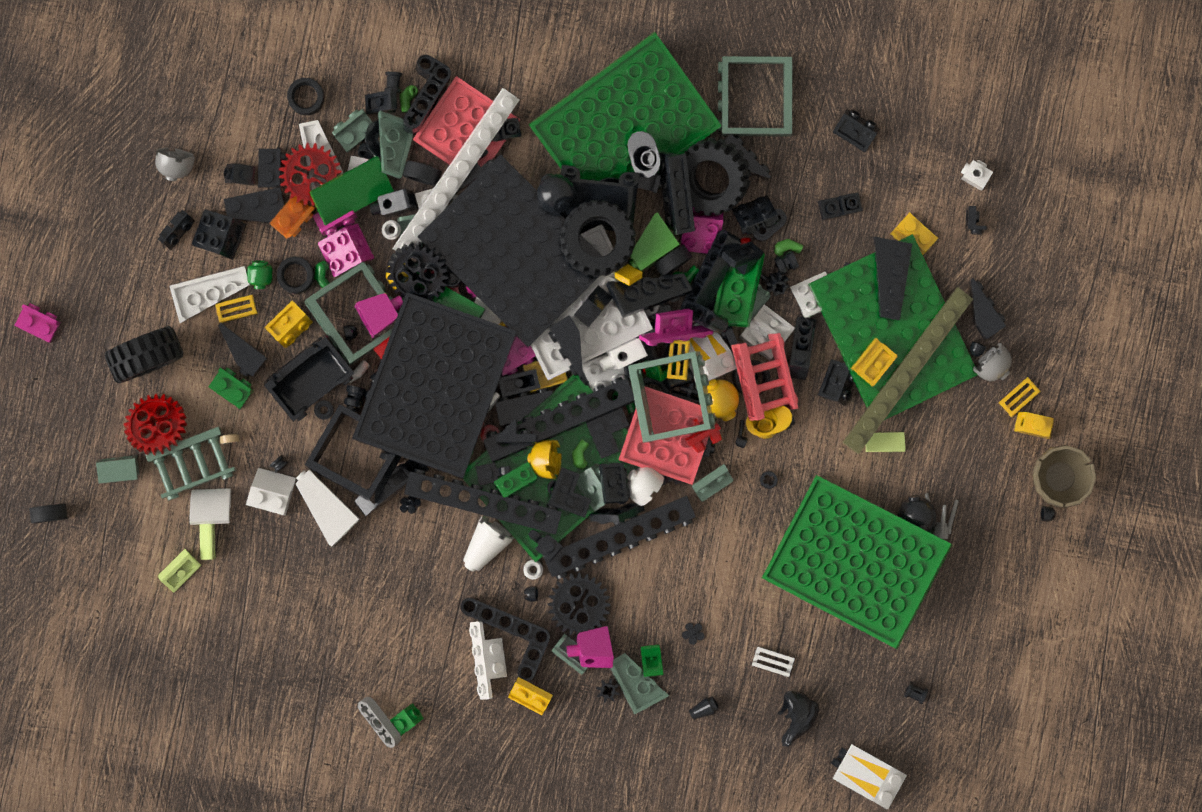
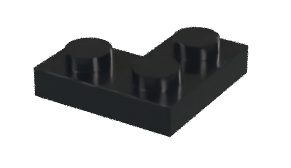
M622 408L586 423L601 459L619 452L612 433L629 426Z
M561 467L548 505L585 518L592 499L574 493L580 474Z
M627 503L617 509L601 508L590 514V520L592 522H599V524L612 522L614 525H620L625 523L627 519L637 517L645 509L644 505L640 506L637 503Z

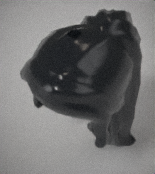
M789 690L784 694L783 706L778 711V714L782 715L788 709V714L785 715V718H791L792 722L789 729L782 736L781 743L783 747H789L794 740L804 735L818 717L819 705L816 701L810 700L803 692Z

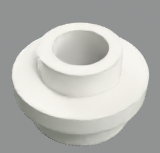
M389 220L382 226V234L389 240L397 239L401 234V226L398 222ZM390 227L395 228V232L393 234H390L389 232Z
M530 560L524 565V574L529 579H537L543 573V567L539 561ZM531 566H535L537 568L536 573L533 574L530 572L529 569Z

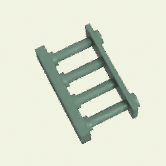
M220 427L177 442L178 446L172 444L170 445L171 451L165 448L164 454L157 450L155 456L152 452L145 455L148 462H154V465H157L167 491L161 494L162 499L167 498L170 501L178 498V493L220 477L224 480L234 476L233 472L237 471L236 467L228 468L218 441L220 440L219 436L223 435ZM206 441L209 444L211 443L221 472L210 475L200 449L202 447L201 443ZM187 448L193 450L203 479L192 482L182 456V450ZM172 455V458L175 457L185 486L177 489L173 488L164 464V457Z

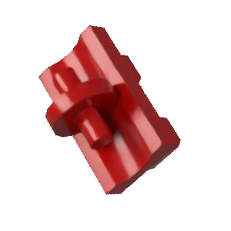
M697 418L693 419L694 426L704 424L703 421L699 422ZM714 424L715 429L696 432L685 438L687 444L690 447L692 446L697 453H700L706 449L702 441L704 438L709 437L713 444L722 440L719 424Z

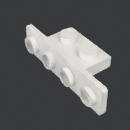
M470 622L469 632L472 637V654L475 658V674L478 681L477 692L481 700L492 699L490 679L507 677L502 638L485 640L483 622Z

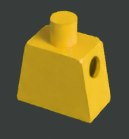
M1018 412L1014 431L1050 439L1054 418L1029 412Z

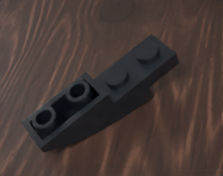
M412 460L401 463L394 469L375 504L360 496L354 502L367 517L406 487L410 472H414L415 469L428 472L429 468Z

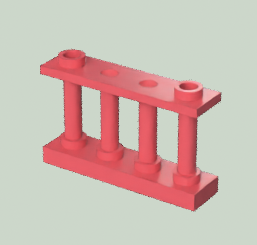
M780 333L768 334L770 341L750 347L747 346V343L731 345L749 421L764 419V411L784 405L789 410L798 409V397L794 392L784 351V340ZM772 349L774 360L755 366L751 364V354ZM772 368L777 369L779 379L759 385L756 384L755 373ZM781 386L783 398L761 403L760 392Z

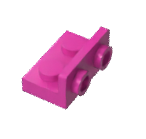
M31 303L28 306L23 304L21 307L23 309L14 326L51 343L61 323L56 320L57 316L49 312L43 314L39 312V307Z

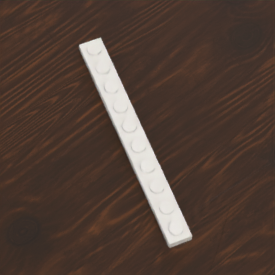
M502 88L392 249L396 251L397 248L401 249L403 244L409 246L411 242H413L415 247L418 242L422 243L417 236L444 211L519 102L517 97Z

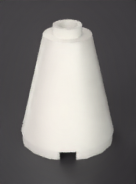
M486 516L480 518L463 559L465 567L473 572L475 570L480 571L514 539L510 537L511 534L505 527L496 521L494 523L488 522L490 518Z

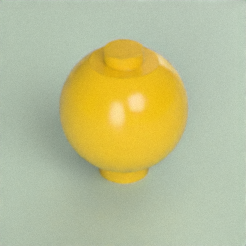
M710 380L707 390L713 400L711 405L712 413H715L716 418H722L723 421L733 419L736 416L735 410L739 404V394L736 387L726 380Z

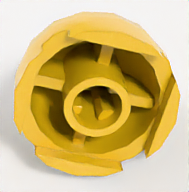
M542 440L535 444L531 453L528 454L527 461L537 476L547 479L557 478L555 475L559 473L562 459L561 453L557 452V448H560L557 440Z

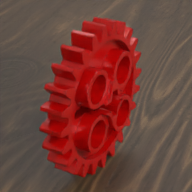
M306 143L303 149L299 144V151L292 148V156L287 153L285 154L288 161H281L285 167L279 168L280 171L284 172L283 175L279 176L280 179H284L280 186H287L284 193L291 192L290 199L296 196V203H299L302 199L304 206L307 205L308 201L314 206L315 203L309 193L311 191L310 184L317 182L321 186L325 183L314 177L307 179V174L295 170L294 167L298 166L307 172L312 169L314 175L325 179L326 182L336 178L337 174L342 173V170H336V167L340 165V163L333 162L336 155L330 157L331 150L325 153L323 145L320 149H317L316 143H314L312 148H310L309 143ZM307 156L310 158L311 163L308 167L301 165V157ZM324 164L328 167L326 175H321L318 172L319 165ZM294 174L302 176L303 181L301 184L293 183L292 176Z
M155 394L154 399L147 395L146 401L140 398L141 404L133 403L135 409H128L131 416H125L128 422L124 423L126 428L124 433L128 436L127 440L129 443L132 442L133 448L137 447L139 452L144 450L146 455L152 451L155 456L157 450L164 454L165 448L171 451L170 445L178 446L176 440H183L180 433H186L183 427L187 426L185 421L187 416L183 413L184 409L182 406L179 407L178 401L174 402L172 397L167 399L165 394L161 398ZM162 411H166L164 415L159 416ZM148 416L146 420L141 421L143 417ZM166 428H170L168 432L163 433ZM152 433L149 438H145L147 434Z

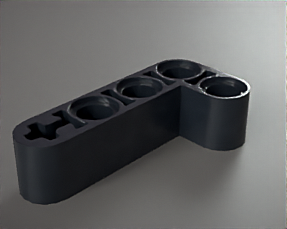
M422 55L417 60L416 71L420 76L427 79V82L404 117L403 128L409 134H415L420 130L450 81V68L430 55ZM428 63L430 68L424 69L420 65ZM442 72L445 73L447 77L441 79L437 76V74ZM433 88L437 91V93L431 95L427 92V90ZM419 104L426 105L427 109L419 110L417 106ZM414 116H416L415 124L409 125V122H412Z

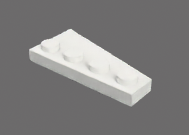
M318 120L299 124L304 148L306 143H309L310 148L316 143L317 149H320L323 145L325 153L331 150L329 156H335ZM306 156L307 166H309L311 160ZM337 158L333 160L334 163H338ZM321 164L318 166V172L321 175H326L328 167ZM340 165L336 167V170H342ZM312 169L309 171L310 179L314 177L323 183L326 182L325 179L314 175ZM312 182V190L319 187V183Z
M242 266L173 284L169 287L178 319L181 323L250 284L247 281L246 267Z

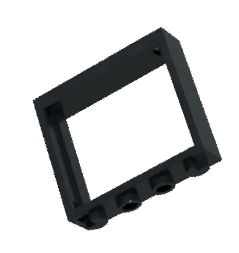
M339 404L306 461L305 466L375 504L401 457L392 453L389 454L369 490L318 464L345 415L356 421L360 419L361 415L356 413L357 410L349 405L344 407Z

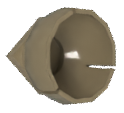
M1069 445L1049 448L1038 457L1033 468L1032 476L1036 492L1046 503L1059 508L1079 505L1092 493L1096 480L1094 464H1087L1092 460L1081 449Z

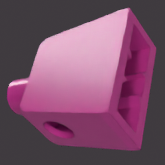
M383 293L359 301L354 307L371 337L375 338L396 321L398 316L396 310L401 308L403 300L400 296L389 300L387 294Z
M608 626L577 634V645L567 646L568 657L579 656L582 667L613 668L614 656Z

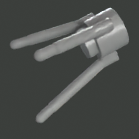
M925 493V498L930 501L929 494ZM958 500L954 502L948 525L945 523L947 506L943 505L941 522H936V525L929 532L941 539H948V535L951 534Z

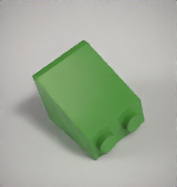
M658 212L654 214L641 235L629 260V265L641 272L652 267L658 260L680 245Z

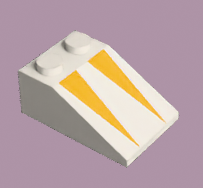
M714 332L711 335H706L705 338L692 337L690 340H687L690 341V352L698 351L703 356V360H705L703 370L704 374H707L709 381L737 369L731 350L718 333ZM682 344L683 354H685V344ZM689 359L688 367L691 369L695 380L692 361Z
M851 744L833 779L880 806L889 809L907 775Z

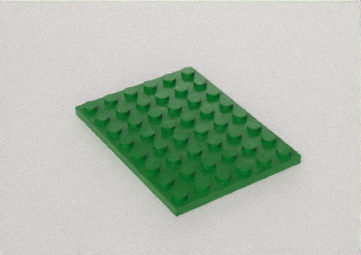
M655 32L528 124L560 168L562 165L574 166L580 171V179L595 181L608 177L619 179L625 172L635 173L627 144L631 135L638 131L649 133L654 138L659 151L682 154L690 146L705 139L722 126Z
M913 234L899 240L913 244L899 321L879 317L875 252L808 284L867 408L945 304ZM955 324L884 420L977 376L973 371L975 365ZM874 338H877L882 344L893 351L897 358L877 383L871 386L851 367Z
M572 375L526 417L533 416L535 418L540 416L539 412L547 408L554 410L563 401L568 400L570 403L576 400L575 397L585 392L588 395L593 393L588 385L585 386L578 375ZM597 398L592 399L589 403L590 407L598 408L600 400ZM575 406L572 409V415H581L582 408ZM555 415L554 422L561 424L564 421V415ZM545 422L537 423V431L542 432L546 429ZM586 423L548 439L557 440L560 444L557 452L561 453V467L579 474L597 463L599 465L624 463L627 476L632 470L640 468L618 460L628 432L626 428L612 433L619 452L603 459L599 455ZM581 439L589 444L583 453L587 461L585 469L576 468L572 458V452ZM500 444V445H501L502 447H508L510 444ZM534 446L495 462L496 467L510 466L511 471L528 462V454L531 453ZM487 450L468 466L463 480L469 487H471V484L482 486V491L490 493V489L497 490L494 483L479 485L476 466L493 463ZM537 476V480L512 495L521 497L520 501L528 502V499L538 501L539 506L546 507L551 496L547 491V485L556 479ZM576 484L574 493L584 496ZM485 495L480 496L479 498L487 506L489 503L488 497ZM504 500L497 503V509L500 512H504L508 507ZM520 505L516 508L517 516L523 517L526 514L524 506ZM589 505L587 514L583 518L558 508L557 511L562 513L556 534L537 529L534 530L543 538L548 534L559 543L594 510ZM541 510L537 511L534 516L535 520L538 522L543 521L545 513ZM499 520L535 562L543 557L535 550L538 544L528 536L533 528Z
M816 475L762 579L898 649L945 561L952 544Z

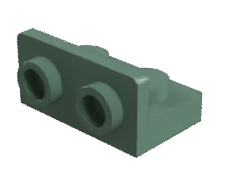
M363 109L353 111L349 115L350 119L345 123L341 121L333 127L334 131L332 134L347 153L365 140L366 130L372 123Z
M597 463L582 472L577 481V486L583 495L592 499L590 506L594 511L605 505L599 464Z
M723 464L691 487L703 502L733 482V478Z

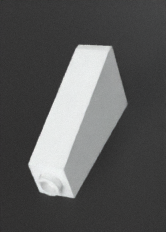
M304 470L296 478L298 480L296 486L328 544L334 547L360 518L311 470L307 472Z

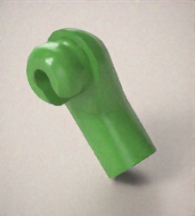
M414 85L407 86L400 94L402 113L408 112L411 107L410 101L418 94V88Z
M785 239L776 243L774 252L778 256H782L788 250L800 254L804 245L791 239Z
M582 439L572 452L573 464L579 469L587 467V461L583 453L589 444Z

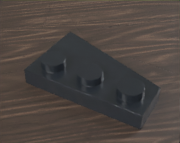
M281 187L224 199L227 216L237 220L270 223L285 205Z

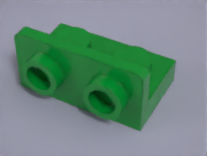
M228 367L225 370L220 368L218 374L208 387L241 410L254 391L250 388L252 384L243 378L241 381L235 378L236 373Z
M526 462L494 481V485L502 496L506 498L537 480V476L530 464Z

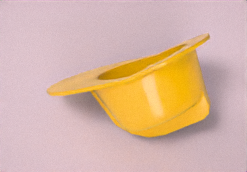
M785 406L764 411V419L749 421V417H747L746 427L753 435L762 439H768L790 426L792 414Z

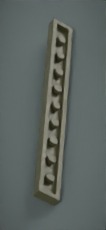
M959 287L953 291L842 443L857 454L862 451L973 298Z

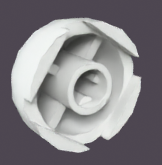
M640 467L632 470L627 476L628 481L626 484L630 490V498L640 506L647 504L652 500L650 495L654 491L657 493L660 490L664 476L649 467Z

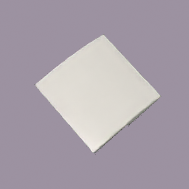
M763 305L751 321L750 327H747L739 338L749 346H754L770 341L768 334L780 333L785 342L795 327L766 305ZM772 349L758 352L769 361L773 358Z
M231 489L192 490L190 525L230 523Z

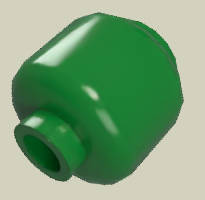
M265 260L252 261V264L247 267L248 283L254 285V289H266V286L272 283V266Z

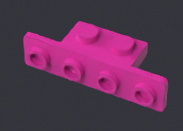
M683 309L657 313L655 332L641 334L639 339L646 342L649 346H656L661 342L687 341L692 337L705 338L706 335H711L714 331L702 325L692 326L693 311Z

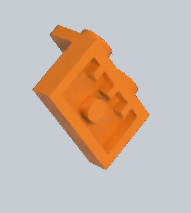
M296 196L289 199L269 223L286 239L291 236L295 237L302 229L300 225L303 222L307 223L314 215L312 211L315 207L304 206L302 199L299 203H296Z

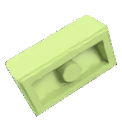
M904 432L874 433L865 445L866 452H905Z
M200 524L201 560L215 559V524Z
M184 549L158 575V578L174 593L201 564Z

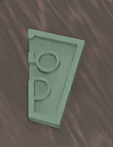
M380 111L378 118L382 173L400 179L403 175L413 134H409L404 130V119Z
M625 653L613 659V668L610 669L634 714L669 696L650 677H644L642 669Z

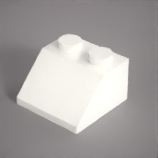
M258 468L246 505L286 515L296 478Z

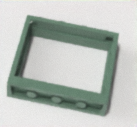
M722 56V62H718V73H722V81H718V93H722V100H718V112H722V119H718L722 125L718 129V131H721V136H729L730 134L733 136H791L792 57ZM728 64H783V128H728Z
M364 262L355 266L305 300V305L349 366L373 351L374 347L391 335L393 328L353 354L316 301L359 272L364 274L377 295L385 293L384 290L386 289L383 283L375 279L372 267Z
M695 351L628 366L643 443L715 429L716 416L711 410L713 400L707 390L709 380L707 374H704L703 366H705V360H703L700 352ZM691 359L704 424L654 434L641 369Z

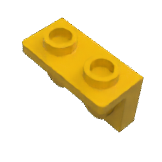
M292 300L265 328L284 348H287L295 342L302 332L309 328L313 321Z

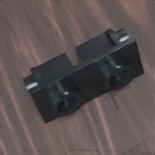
M178 211L170 221L174 227L171 228L167 225L159 234L158 240L171 250L179 243L186 231L190 230L196 220L185 211Z

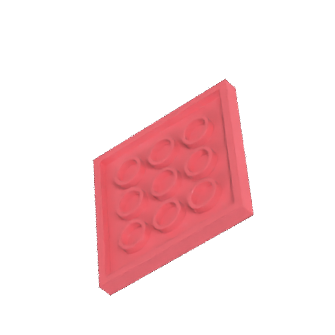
M456 76L413 138V141L450 165L493 103V100ZM510 113L507 119L518 117ZM507 140L490 142L486 148L488 154L477 161L480 167L490 159L495 158Z
M645 386L654 434L692 427L695 425L693 422L695 418L699 422L703 421L700 405ZM635 409L618 460L641 468H653L661 475L693 485L704 450L697 453L692 446L690 447L687 444L685 438L692 434L643 443L637 409ZM706 437L702 440L705 446L707 444L709 437Z

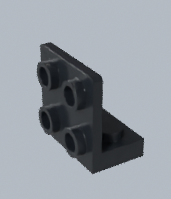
M205 209L192 241V246L234 260L246 224L232 217Z

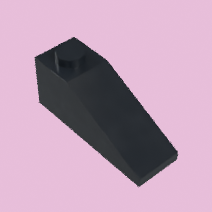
M220 323L218 327L236 364L241 367L239 371L247 378L250 375L255 378L268 361V358Z

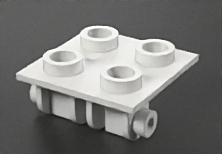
M826 272L790 287L804 318H810L814 314L821 313L808 284L826 276Z
M607 354L582 364V370L593 392V389L598 386L604 385L607 387L611 385V381L619 377L625 379L624 367L620 369L611 367L605 371L602 369L599 360L607 357Z

